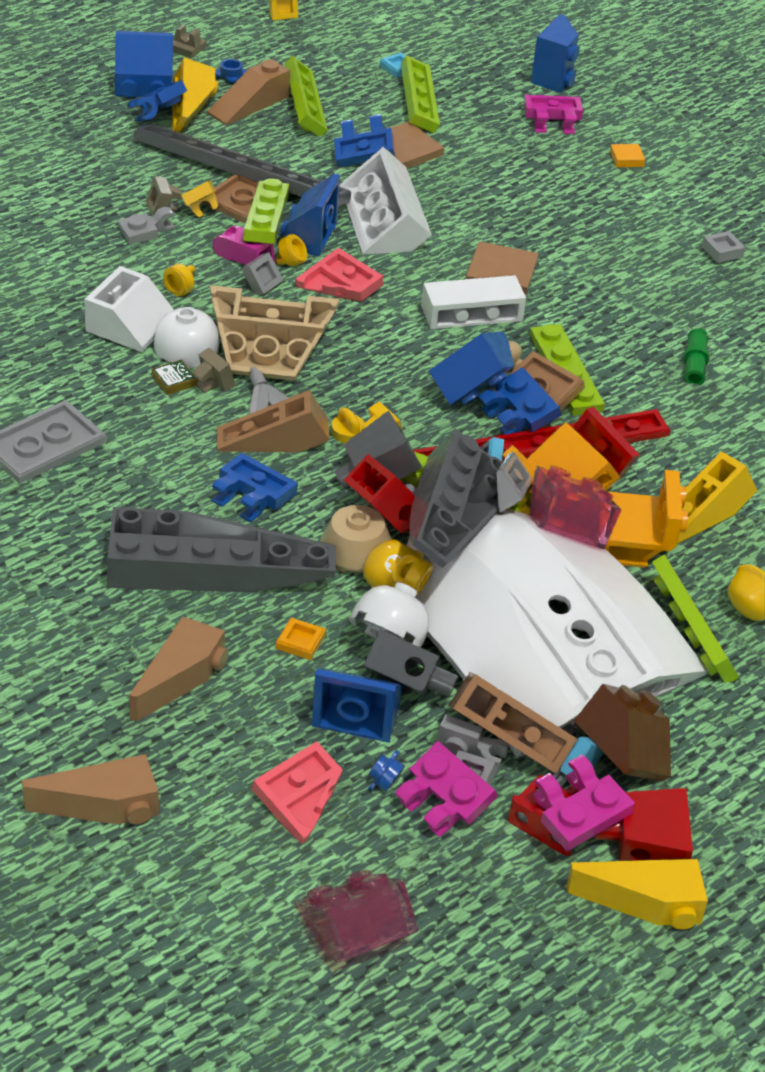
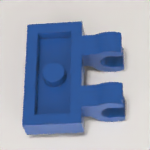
M182 80L169 83L142 98L131 100L127 106L128 108L134 106L141 107V114L134 118L136 121L152 119L156 115L157 109L165 106L167 108L181 101L180 95L185 93L187 89Z
M381 114L371 115V131L357 134L356 129L354 130L353 119L341 121L343 137L334 138L337 166L365 163L382 147L395 157L393 132L391 127L385 128V125L382 123Z
M523 367L508 375L503 382L496 385V390L489 389L479 395V399L484 403L482 407L483 412L489 418L498 415L497 419L503 425L500 427V431L504 435L517 433L525 427L534 432L561 416L560 407ZM508 406L511 408V409H508V410H505V411L501 412L503 409L507 408Z
M241 453L220 468L219 479L212 484V488L219 491V493L211 501L224 507L235 497L238 491L246 494L241 499V504L246 506L247 509L239 517L251 523L263 513L266 506L276 511L297 494L298 482Z

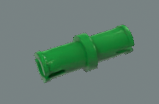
M695 328L688 333V347L683 354V360L686 364L685 383L702 385L705 382V367L709 363L710 355L707 350L709 335H707L704 329Z

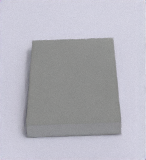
M64 400L0 430V467L21 484L106 443L107 435L67 400Z

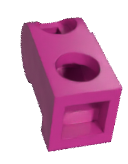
M231 226L213 240L215 253L229 261L234 260L247 265L261 254L269 252L275 262L274 244L243 241L244 228Z

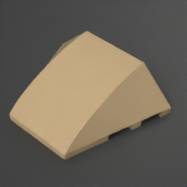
M210 285L225 360L230 364L232 374L250 376V368L256 367L257 371H261L266 378L295 381L340 304V299L307 296L306 303L242 296L241 288Z

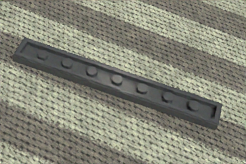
M152 123L134 129V140L257 182L266 179H278L282 183L289 184V193L301 197L303 193L322 182L321 180ZM339 187L338 207L350 202L352 193L350 190Z

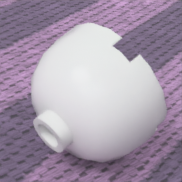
M191 307L175 309L165 314L156 326L154 351L161 360L163 358L168 362H174L182 359L188 368H192L201 364L198 354L208 347L219 354V330L213 319L203 311Z
M397 582L395 587L381 585L370 589L360 598L349 617V621L355 627L359 620L367 625L364 633L376 639L381 629L418 647L422 646L429 628L427 611L424 605L415 598L417 591L400 582Z

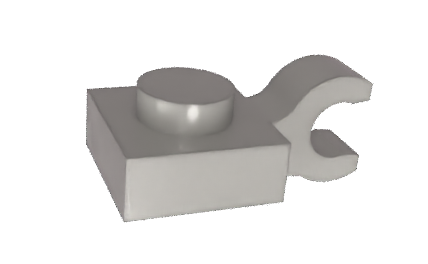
M170 207L158 209L152 217L144 213L117 220L118 228L129 244L158 238V232L175 229L171 220L165 221L167 218L174 217Z
M448 715L444 716L439 726L438 741L455 756L458 750L494 761L498 767L497 773L500 771L502 759L492 755L506 758L509 744L503 740L482 736V727Z

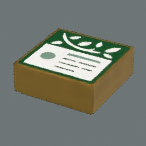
M182 359L151 369L153 379L166 395L197 385V379L193 376V372Z

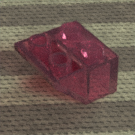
M551 465L550 469L537 466L534 473L529 514L531 519L539 528L604 550L622 511L612 500L613 495L603 490V484L592 478L583 477L582 481L571 478L570 472L558 466Z
M370 870L358 871L346 876L347 883L334 888H332L331 884L315 887L307 891L308 898L295 902L297 909L326 958L337 962L353 958L419 931L405 881L387 877L386 873L372 874Z

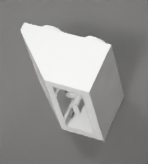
M119 266L84 299L85 328L89 333L143 352L154 341L156 326L165 314L174 309L148 276Z

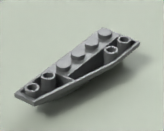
M456 428L428 456L415 493L410 516V538L412 545L442 568L499 509L496 472L503 462L496 457H491L479 447L472 437L463 435Z
M113 507L107 557V588L254 592L295 586L335 577L336 545L189 511Z

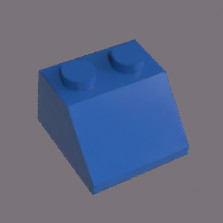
M560 14L537 36L531 78L532 84L559 93L567 86L571 87L576 78L574 63L580 52V47L577 46L579 35L565 15Z
M116 31L115 96L143 97L166 84L173 83V33Z
M334 173L303 193L298 204H293L289 220H284L282 224L281 238L289 234H295L303 240L307 248V254L320 257L337 225L339 174Z
M504 332L481 333L429 370L450 405L462 402L466 406L479 398V391L489 384L492 388L508 377L506 372L514 367L508 338Z
M326 668L317 669L314 684L312 727L390 743L400 709L402 684Z

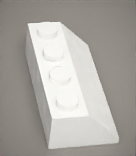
M384 147L340 184V187L352 192L350 202L346 203L363 255L411 252L418 246L423 245L432 235L406 166Z

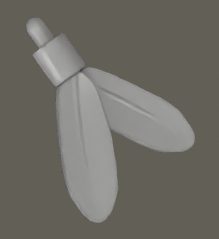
M256 367L250 368V380L254 389L249 414L266 408L268 405L271 406L288 399L282 392L267 384L261 371H257Z

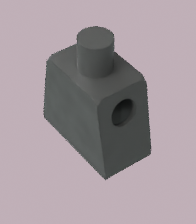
M387 411L346 442L344 447L351 461L334 472L342 486L346 489L350 486L344 479L367 454L392 472L398 479L422 468V465L405 434L391 413Z
M381 629L364 663V667L370 674L388 682L402 684V688L426 697L430 689L449 698L459 677L439 668L441 660L436 654ZM415 664L424 667L422 674L417 677L408 674L411 666Z

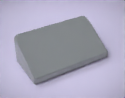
M513 451L507 455L496 472L500 513L521 501L533 481V478Z

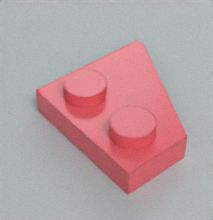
M340 248L335 249L295 279L296 286L299 288L361 302L384 285L383 275Z
M316 741L253 780L251 790L279 822L303 844L308 840L341 778L343 769Z

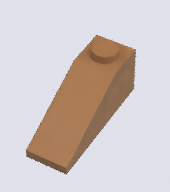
M272 59L265 60L249 68L207 111V114L224 125H229L289 98L290 70Z
M310 390L217 427L218 452H302L329 441L328 418Z
M182 616L129 694L130 719L134 721L141 720L207 682L215 669L221 671L226 664L229 650L225 648V631Z
M472 672L468 673L448 705L554 773L558 772L578 740Z
M146 754L22 780L25 811L111 824L127 822L141 824L148 821L151 817L159 815L158 788Z

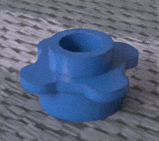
M226 59L220 63V69L215 70V76L222 77L229 83H236L247 70L243 69L241 61Z
M396 749L389 759L384 755L378 759L368 774L374 778L368 790L372 791L375 786H378L383 791H388L390 785L395 782L405 767L404 764L396 759L400 751Z

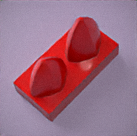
M595 407L586 409L573 426V429L611 464L620 478L625 475L640 455L616 430L615 423L606 420Z

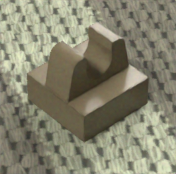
M182 25L175 31L173 52L192 59L206 48L207 40L200 38V32L197 29L187 34L186 25Z
M154 176L145 201L151 217L162 207H170L172 211L178 210L176 203L170 201L172 199L182 200L180 188L168 184L167 179L164 177Z
M209 347L198 354L201 364L193 371V376L200 381L196 385L199 389L206 393L218 386L224 391L236 386L230 364Z

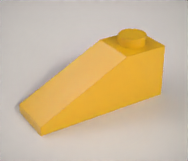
M183 57L173 76V82L182 80L187 89L185 93L180 95L181 101L172 105V130L179 133L206 105L209 97L213 98L218 88V81H215V68Z
M721 451L686 487L685 506L682 508V510L688 511V525L685 533L680 532L677 544L734 516L757 492L746 465Z
M698 859L571 862L567 881V892L569 894L656 925H672L676 929L683 930L702 923L708 899Z

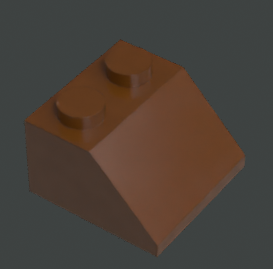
M602 684L575 718V723L625 775L664 781L671 777L670 719L659 709L661 706L660 701L645 690L636 692L625 685L615 687Z

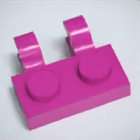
M525 95L524 97L526 118H534L535 132L547 133L546 121L548 119H561L563 134H575L574 122L582 120L583 114L580 97Z
M439 741L409 769L415 779L406 781L395 792L396 796L401 799L400 803L410 812L422 805L431 794H434L443 802V804L433 807L423 818L429 824L428 828L438 837L448 832L460 818L470 825L498 797L495 789Z
M580 755L568 763L573 771L567 774L566 778L579 791L572 796L564 797L559 783L550 773L535 780V784L540 790L533 793V797L545 809L542 812L541 822L566 851L631 815L635 807V802L610 775L600 780L597 778L592 764L584 755Z

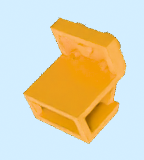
M567 422L528 458L524 457L513 445L502 454L506 458L512 451L516 453L533 478L532 487L528 492L542 506L548 502L556 511L565 510L569 505L579 502L584 506L595 502L601 496L602 491H607L620 478L611 464Z
M665 470L659 497L602 491L597 512L598 543L623 566L645 568L648 566V560L661 551H671L677 547L680 532L685 533L688 525V511L682 510L686 501V486L680 485V472Z

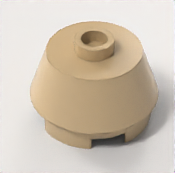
M350 505L339 509L333 515L321 536L320 542L336 545V570L345 573V571L358 573L363 572V565L370 551L379 543L392 539L385 520L378 511L368 506Z

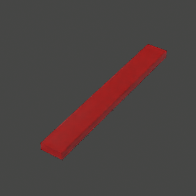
M657 409L605 418L615 423L616 430L628 443L670 436L671 430ZM570 423L569 425L573 428L575 423ZM562 425L540 428L534 432L528 430L493 436V438L504 439L503 453L513 445L524 457L528 458ZM492 437L475 439V441L481 448ZM437 446L415 449L414 452L429 456Z

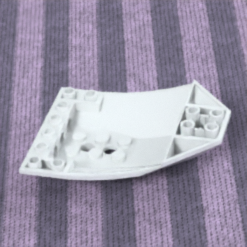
M498 509L443 568L426 555L424 559L432 563L433 571L426 585L415 598L424 605L429 616V628L426 636L441 651L463 680H465L469 672L478 675L569 734L582 730L574 720L602 684L615 687L625 685L633 691L641 692L645 690L657 697L701 678L708 672L666 613L629 571L598 542L572 528L511 509H506L500 513ZM409 537L407 546L413 550H418L412 545L411 538ZM554 599L565 602L569 607V612L565 614L555 613L550 609L548 602ZM572 629L585 631L590 638L580 639L573 634ZM509 744L510 749L517 758L525 755Z

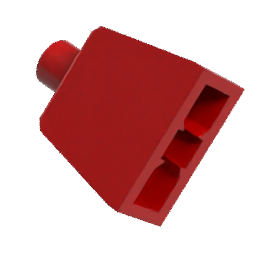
M367 454L346 476L344 481L365 502L378 511L401 534L406 531L410 533V516L415 495L392 472Z
M687 788L625 792L635 802L633 813L593 836L596 840L618 841L619 861L691 859L693 845Z

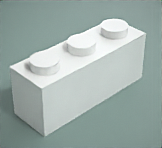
M516 275L423 283L421 307L430 329L523 321L526 296Z

